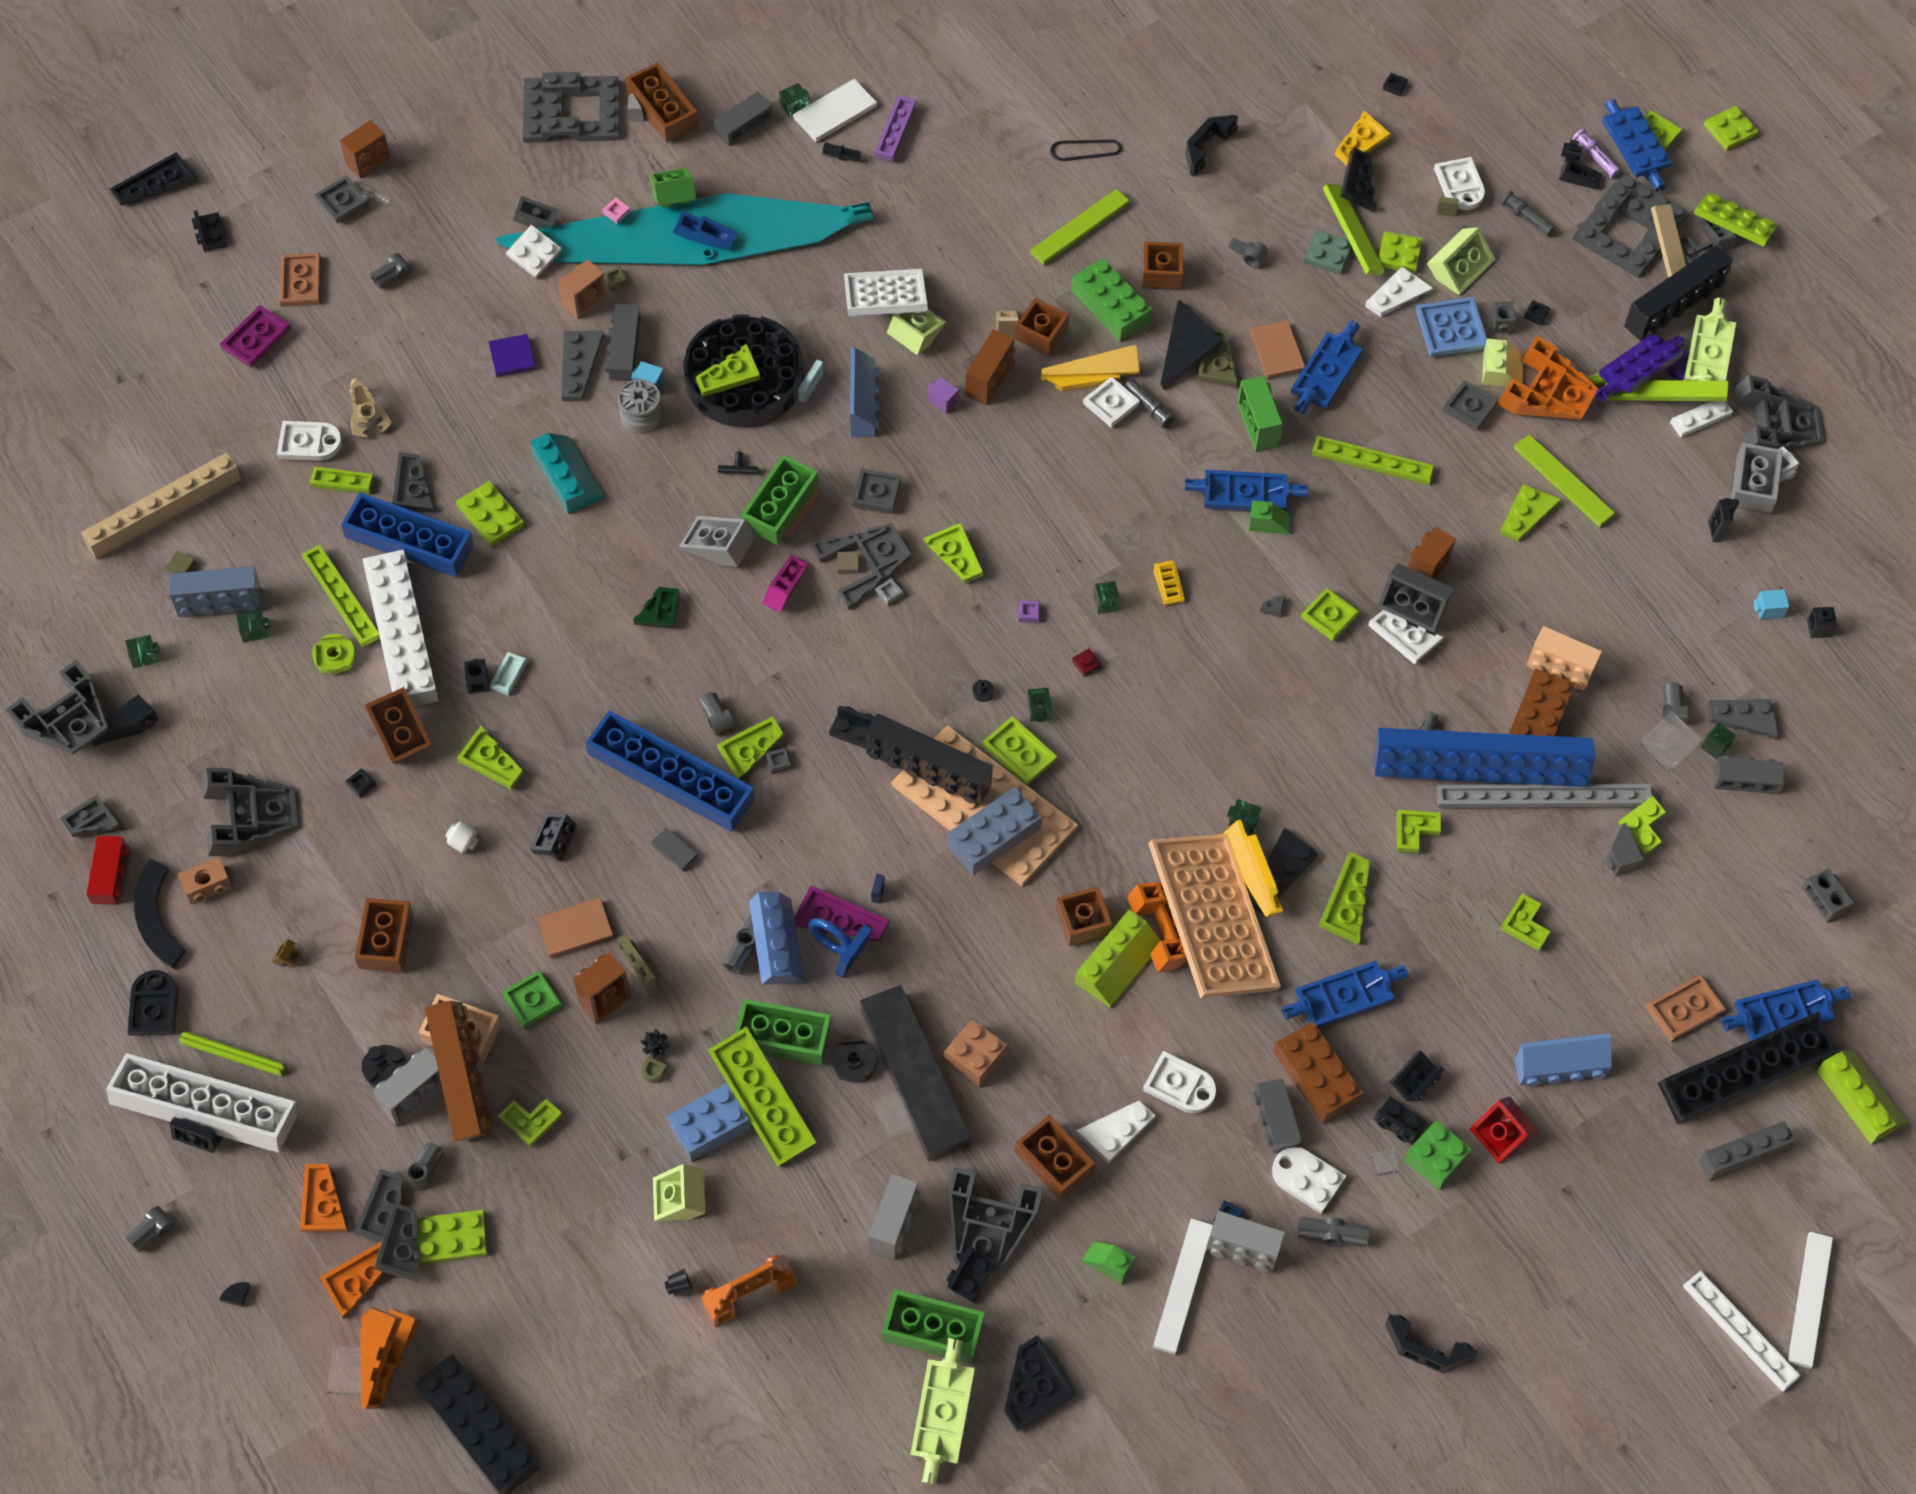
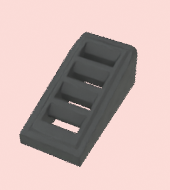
M1700 220V224L1709 240L1714 239L1724 251L1735 247L1736 236L1733 232L1718 225H1713L1714 223L1708 220Z

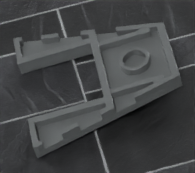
M893 523L870 528L866 532L858 534L856 532L849 533L846 537L829 538L825 542L817 544L815 542L810 543L820 563L837 555V552H844L857 545L872 569V574L838 590L848 610L912 558L909 549Z

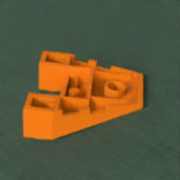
M1537 335L1521 361L1537 370V375L1530 387L1512 378L1497 405L1518 415L1581 420L1598 388L1581 371L1578 372L1571 365L1572 362L1568 358L1565 359L1558 352L1559 349L1554 344Z
M1149 882L1137 884L1127 896L1131 909L1137 915L1153 913L1164 939L1150 953L1158 973L1177 970L1188 963L1162 883Z
M785 1254L780 1256L774 1255L765 1264L718 1288L712 1287L704 1292V1295L701 1296L702 1304L714 1327L736 1317L735 1301L771 1283L777 1295L798 1285L797 1276Z
M369 1308V1311L364 1313L361 1319V1324L363 1325L361 1328V1404L363 1409H380L393 1382L391 1377L395 1367L400 1368L403 1362L400 1357L405 1347L410 1348L421 1322L420 1318L398 1309H390L389 1312H385L378 1308Z

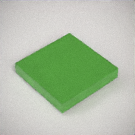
M540 970L501 992L524 1029L563 1007Z

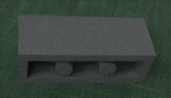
M758 91L714 119L715 133L730 146L773 118V105Z
M1719 756L1714 765L1715 789L1779 794L1784 785L1783 762H1777L1772 759L1755 760L1750 757L1733 758L1732 756Z
M1283 1078L1258 1083L1255 1092H1253V1100L1256 1106L1259 1105L1261 1111L1259 1113V1120L1261 1126H1265L1267 1131L1265 1134L1267 1146L1272 1148L1273 1154L1290 1147L1299 1148L1302 1139Z

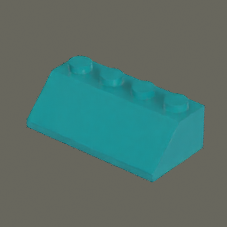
M547 433L530 441L534 458L568 514L605 498L569 436Z

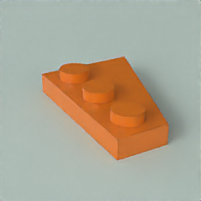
M305 1164L300 1221L301 1232H348L328 1164Z
M381 1242L319 1277L342 1319L384 1274V1272L373 1269Z

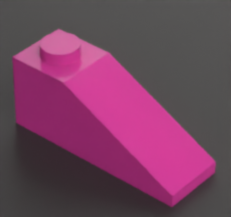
M790 555L769 585L762 604L781 613L808 568L809 563Z

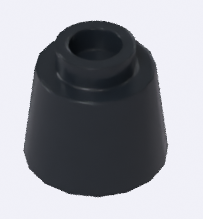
M685 1268L668 1276V1281L664 1282L668 1294H673L674 1297L693 1293Z

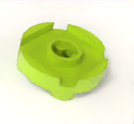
M341 634L323 636L321 641L317 645L315 644L312 649L314 663L319 668V671L324 674H338L349 671L356 656L353 643ZM334 650L338 653L336 657L328 656Z

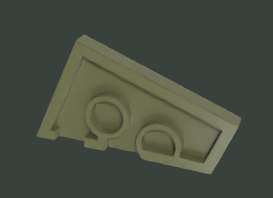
M1210 328L1223 340L1224 344L1200 362L1197 380L1237 387L1228 333L1225 330Z
M625 934L618 937L619 948L650 999L658 995L657 987L659 983L650 971L645 959L637 952L636 944L632 939L629 940Z

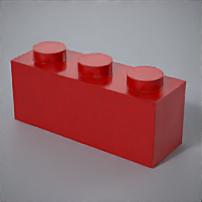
M123 836L96 837L86 892L91 904L117 905L118 898L122 896L123 886L121 881L122 877L126 875L125 858H128L130 853L129 845L126 844Z

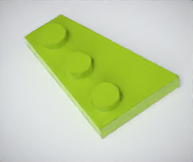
M482 726L479 727L457 757L459 763L510 790L514 788L523 775V770L498 746V743L486 733Z

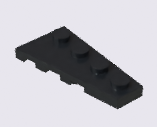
M175 152L111 187L110 192L122 206L197 182L198 180L179 154Z
M1285 827L1267 860L1277 887L1278 899L1318 856V852ZM1250 892L1249 897L1252 906L1264 915L1263 911L1261 910L1252 893Z

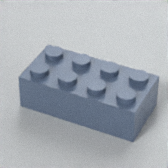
M254 566L170 574V598L178 617L262 609V587Z
M1013 787L946 834V846L971 875L974 876L1040 830L1042 817L1017 788Z

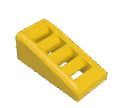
M1174 560L1156 563L1153 572L1164 606L1185 602ZM1175 585V587L1165 589V587ZM1177 592V595L1167 597V594Z

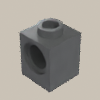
M1513 301L1493 302L1490 312L1493 333L1513 332L1516 322Z

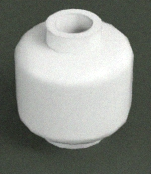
M464 821L454 822L445 835L447 844L460 853H465L468 849L472 851L479 841L476 838L477 830Z

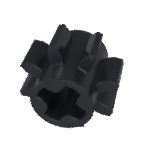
M1571 139L1570 143H1564L1561 156L1565 157L1564 162L1568 158L1580 160L1583 150L1582 146H1578L1580 141Z
M657 1029L651 1033L645 1032L644 1040L640 1041L646 1046L642 1051L646 1055L650 1053L653 1059L656 1058V1055L664 1056L666 1048L670 1047L665 1042L668 1036L665 1033L660 1035Z

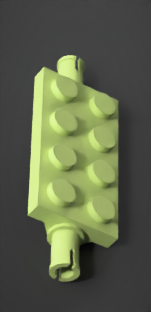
M1720 298L1714 299L1713 310L1709 315L1702 316L1697 314L1684 376L1685 381H1726L1736 322L1726 319L1724 311L1727 301L1723 298L1720 305Z
M948 1338L945 1360L942 1359L941 1362L928 1359L910 1454L924 1457L926 1464L922 1482L929 1483L930 1473H932L930 1483L936 1485L940 1463L945 1461L958 1464L975 1368L962 1366L959 1362L963 1341L956 1340L955 1349H953L955 1340Z

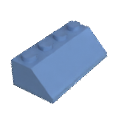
M851 347V437H875V429H879V417H875V412H879V400H875V396H879V384H875V379H879V367H875L874 358L855 347Z
M758 892L749 903L762 985L804 983L791 898L780 892Z
M1610 1033L1522 1043L1514 1060L1519 1084L1533 1087L1545 1082L1557 1084L1562 1082V1080L1576 1082L1588 1077H1593V1079L1604 1078L1612 1067Z

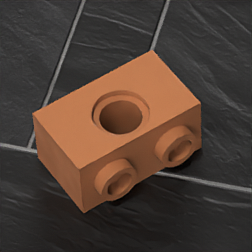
M220 857L178 873L190 904L202 902L207 897L224 893L232 887ZM205 880H210L207 884H202Z

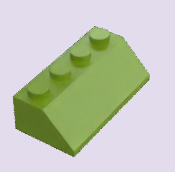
M1128 910L1078 969L1075 983L1111 1008L1151 960L1150 953L1161 940L1147 921L1131 910Z
M1854 1050L1841 1051L1823 1061L1817 1070V1073L1870 1144L1875 1143L1908 1123Z

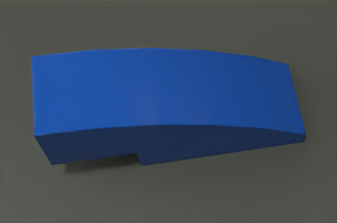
M684 210L679 216L672 232L703 245L727 250L731 249L737 232L703 215L700 219Z

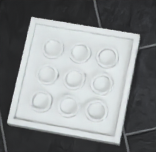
M922 269L844 273L848 316H881L891 313L900 315L907 312L919 314L923 311H928Z

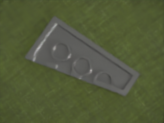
M603 330L564 331L562 401L583 400L589 376L593 370L594 361L604 337Z

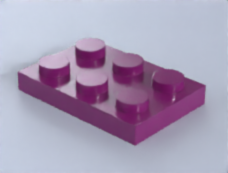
M259 305L220 343V347L251 368L291 327L289 323Z

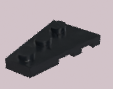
M1355 147L1350 151L1340 197L1374 212L1377 209V205L1374 202L1373 195L1375 194V189L1372 187L1371 177L1373 176L1371 155Z

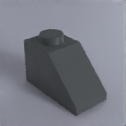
M521 196L513 221L529 227L532 225L538 228H552L558 209Z
M1627 823L1622 824L1606 859L1609 869L1613 870L1615 876L1639 870L1643 862V857Z

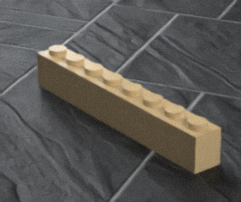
M224 453L82 531L81 534L87 547L96 560L240 481L241 478L237 466L229 455Z

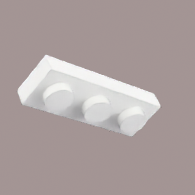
M1711 401L1672 418L1670 423L1679 436L1684 437L1730 417L1733 411L1726 401Z

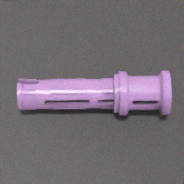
M1586 129L1579 130L1573 136L1572 140L1580 141L1579 146L1583 147V153L1590 155L1611 178L1619 174L1621 169L1598 147V142L1587 134Z

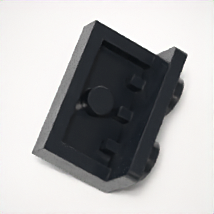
M1417 1051L1392 1078L1390 1083L1406 1101H1419L1427 1094L1426 1090L1430 1085L1432 1086L1440 1080V1074L1444 1071V1068L1442 1066L1435 1067L1422 1051Z

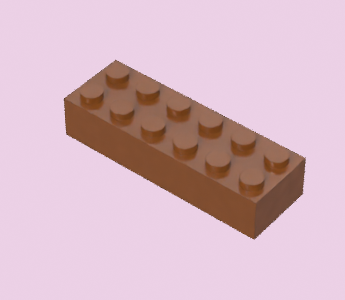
M451 1000L424 1007L454 1141H470L493 1135L491 1130L494 1128L491 1116H488L486 1108L489 1106L487 1095L483 1094L481 1086L484 1084L482 1073L478 1072L476 1064L479 1062L477 1051L473 1050L471 1042L474 1040L472 1029L468 1028L467 1019L469 1018L467 1007L463 1006L462 1002Z

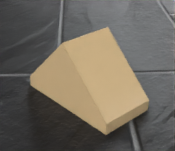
M1016 310L996 311L997 331L1010 337H1015V325L1018 322Z

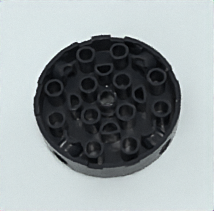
M750 314L732 315V318L724 320L720 318L711 322L692 338L687 346L686 355L683 360L685 387L692 403L708 418L729 426H757L782 416L797 401L798 388L804 380L803 353L798 341L783 325L763 316L757 318L750 317ZM747 344L760 374V380L703 397L697 384L696 376L713 365L722 363L728 355H734L741 350L742 346Z

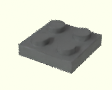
M347 175L314 194L316 200L336 223L369 205L367 197Z
M1464 380L1444 405L1443 412L1477 431L1497 405L1499 399Z
M861 468L853 498V506L893 513L901 475Z

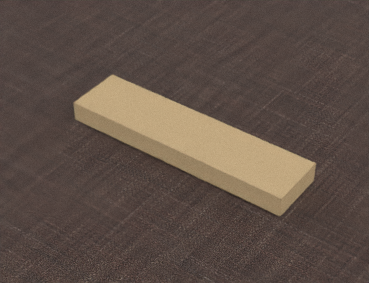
M1671 204L1658 205L1651 208L1668 278L1686 266Z

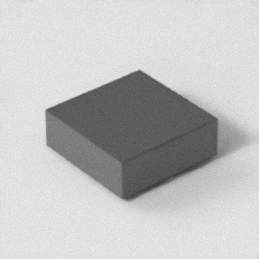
M786 748L766 752L771 774L792 769Z

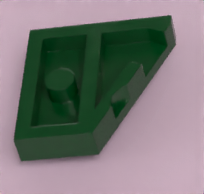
M658 587L653 593V597L644 604V609L641 613L634 617V625L674 629L680 594L679 589Z

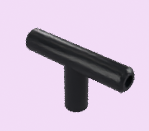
M737 451L735 453V464L718 465V473L758 474L759 468L758 466H742L743 452Z

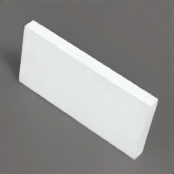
M853 79L794 113L793 118L815 142H818L877 107V102Z

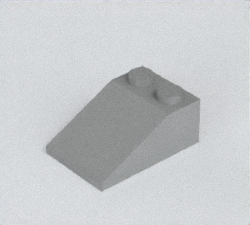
M697 516L679 548L722 566L738 567L756 535L745 519Z

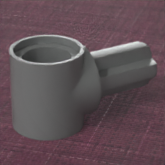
M1232 239L1229 243V248L1242 254L1245 263L1253 268H1257L1268 253V248L1258 241L1248 245L1237 239Z

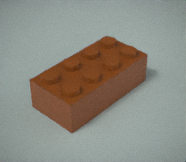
M659 62L625 78L628 95L634 94L642 108L643 114L666 143L699 127L697 110Z
M1535 668L1509 734L1555 736L1575 683Z
M1314 1022L1305 1025L1275 1043L1274 1055L1322 1124L1361 1102L1362 1090Z

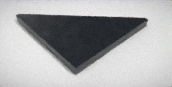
M1181 300L1177 302L1160 385L1163 390L1224 344L1223 340Z

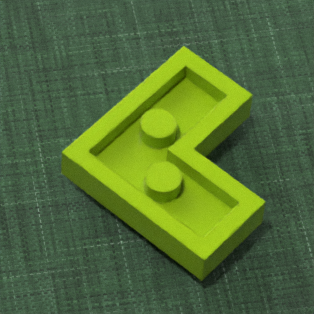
M1651 796L1619 820L1618 823L1621 826L1627 823L1637 847L1646 856L1662 844V841L1650 826L1667 813L1658 801Z
M1397 810V852L1418 853L1419 834L1440 835L1441 812Z
M1523 893L1500 929L1537 951L1541 949L1550 934L1549 930L1532 921L1541 903Z
M547 1099L530 1114L513 1100L498 1115V1118L529 1147H532L563 1115Z

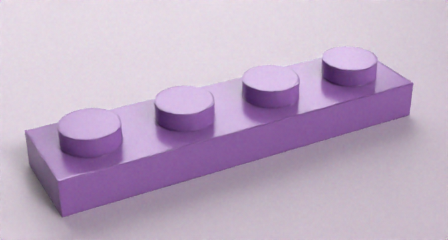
M898 95L876 147V158L893 162L916 107L915 99Z

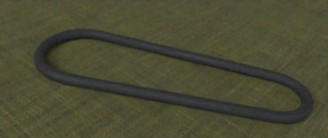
M1111 139L1057 141L1050 147L1051 155L1060 161L1116 155L1121 150L1120 143ZM1113 142L1118 145L1116 152L1059 158L1053 153L1054 146L1061 143Z

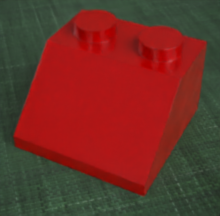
M1511 1097L1498 1100L1469 1128L1498 1163H1501L1525 1146L1539 1132L1537 1127Z

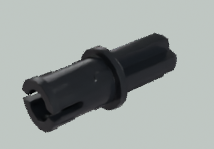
M827 142L823 145V155L834 156L839 160L845 158L857 162L861 158L860 151L845 148L844 145L839 146Z

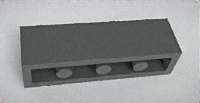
M615 304V311H611L613 328H609L611 344H607L609 360L605 361V372H609L610 380L633 381L632 373L636 363L641 317L640 308L637 304Z
M1783 1121L1705 1151L1699 1163L1708 1180L1711 1181L1789 1151L1796 1140L1787 1123Z

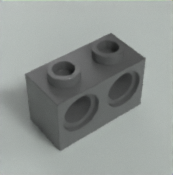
M1829 868L1808 878L1802 887L1827 923L1848 913L1854 904L1850 893L1844 890L1837 875L1833 874Z

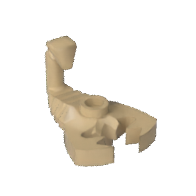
M352 379L350 383L351 389H349L354 409L351 417L352 435L359 438H368L369 436L363 434L367 428H360L358 424H367V421L374 422L377 418H381L382 421L376 427H383L381 433L384 432L391 424L387 413L375 403L372 394L359 379Z

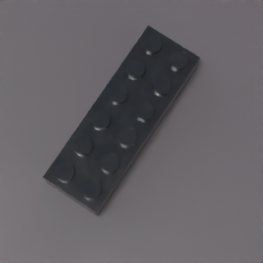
M1715 245L1632 302L1624 327L1639 341H1642L1651 334H1655L1656 330L1666 327L1672 319L1679 318L1685 310L1695 307L1699 300L1708 298L1715 289H1721L1727 282L1726 278L1731 271L1730 267L1733 259L1718 245Z
M877 713L866 732V754L872 759L882 760L890 767L906 771L911 777H919L931 786L943 788L947 793L951 795L956 794L964 798L968 803L981 805L992 786L993 765Z
M454 1354L450 1355L414 1383L420 1395L497 1494L511 1493L540 1470L537 1460Z

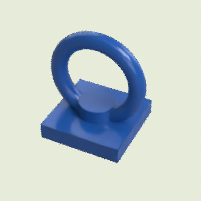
M814 918L809 922V930L814 938L827 949L841 955L835 974L843 978L867 945L871 929L863 925L855 938L852 939L843 930L827 920ZM818 927L835 935L843 944L838 945L828 939Z

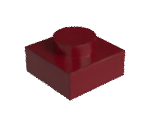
M1090 648L1072 657V663L1083 677L1101 667V662Z

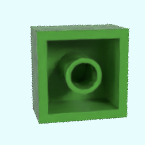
M687 167L649 174L652 195L658 206L666 208L673 206V203L688 204L692 200H696L693 176Z
M1435 1120L1407 1151L1404 1162L1440 1190L1467 1160L1471 1148Z

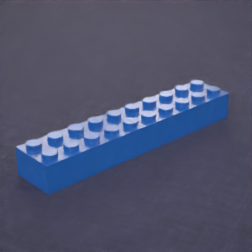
M1378 728L1374 770L1375 776L1589 787L1595 760V748L1593 738Z

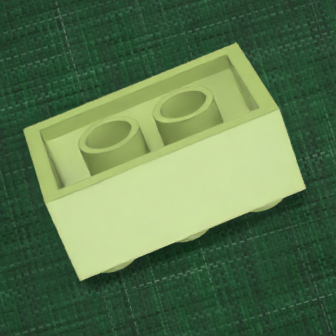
M1465 228L1450 240L1427 264L1436 280L1456 294H1461L1496 259L1479 228Z

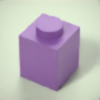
M941 377L936 382H932L927 388V401L945 413L959 401V389Z

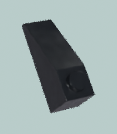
M138 694L106 718L109 730L94 739L92 744L94 746L141 734L145 730L152 728L158 721L154 709Z

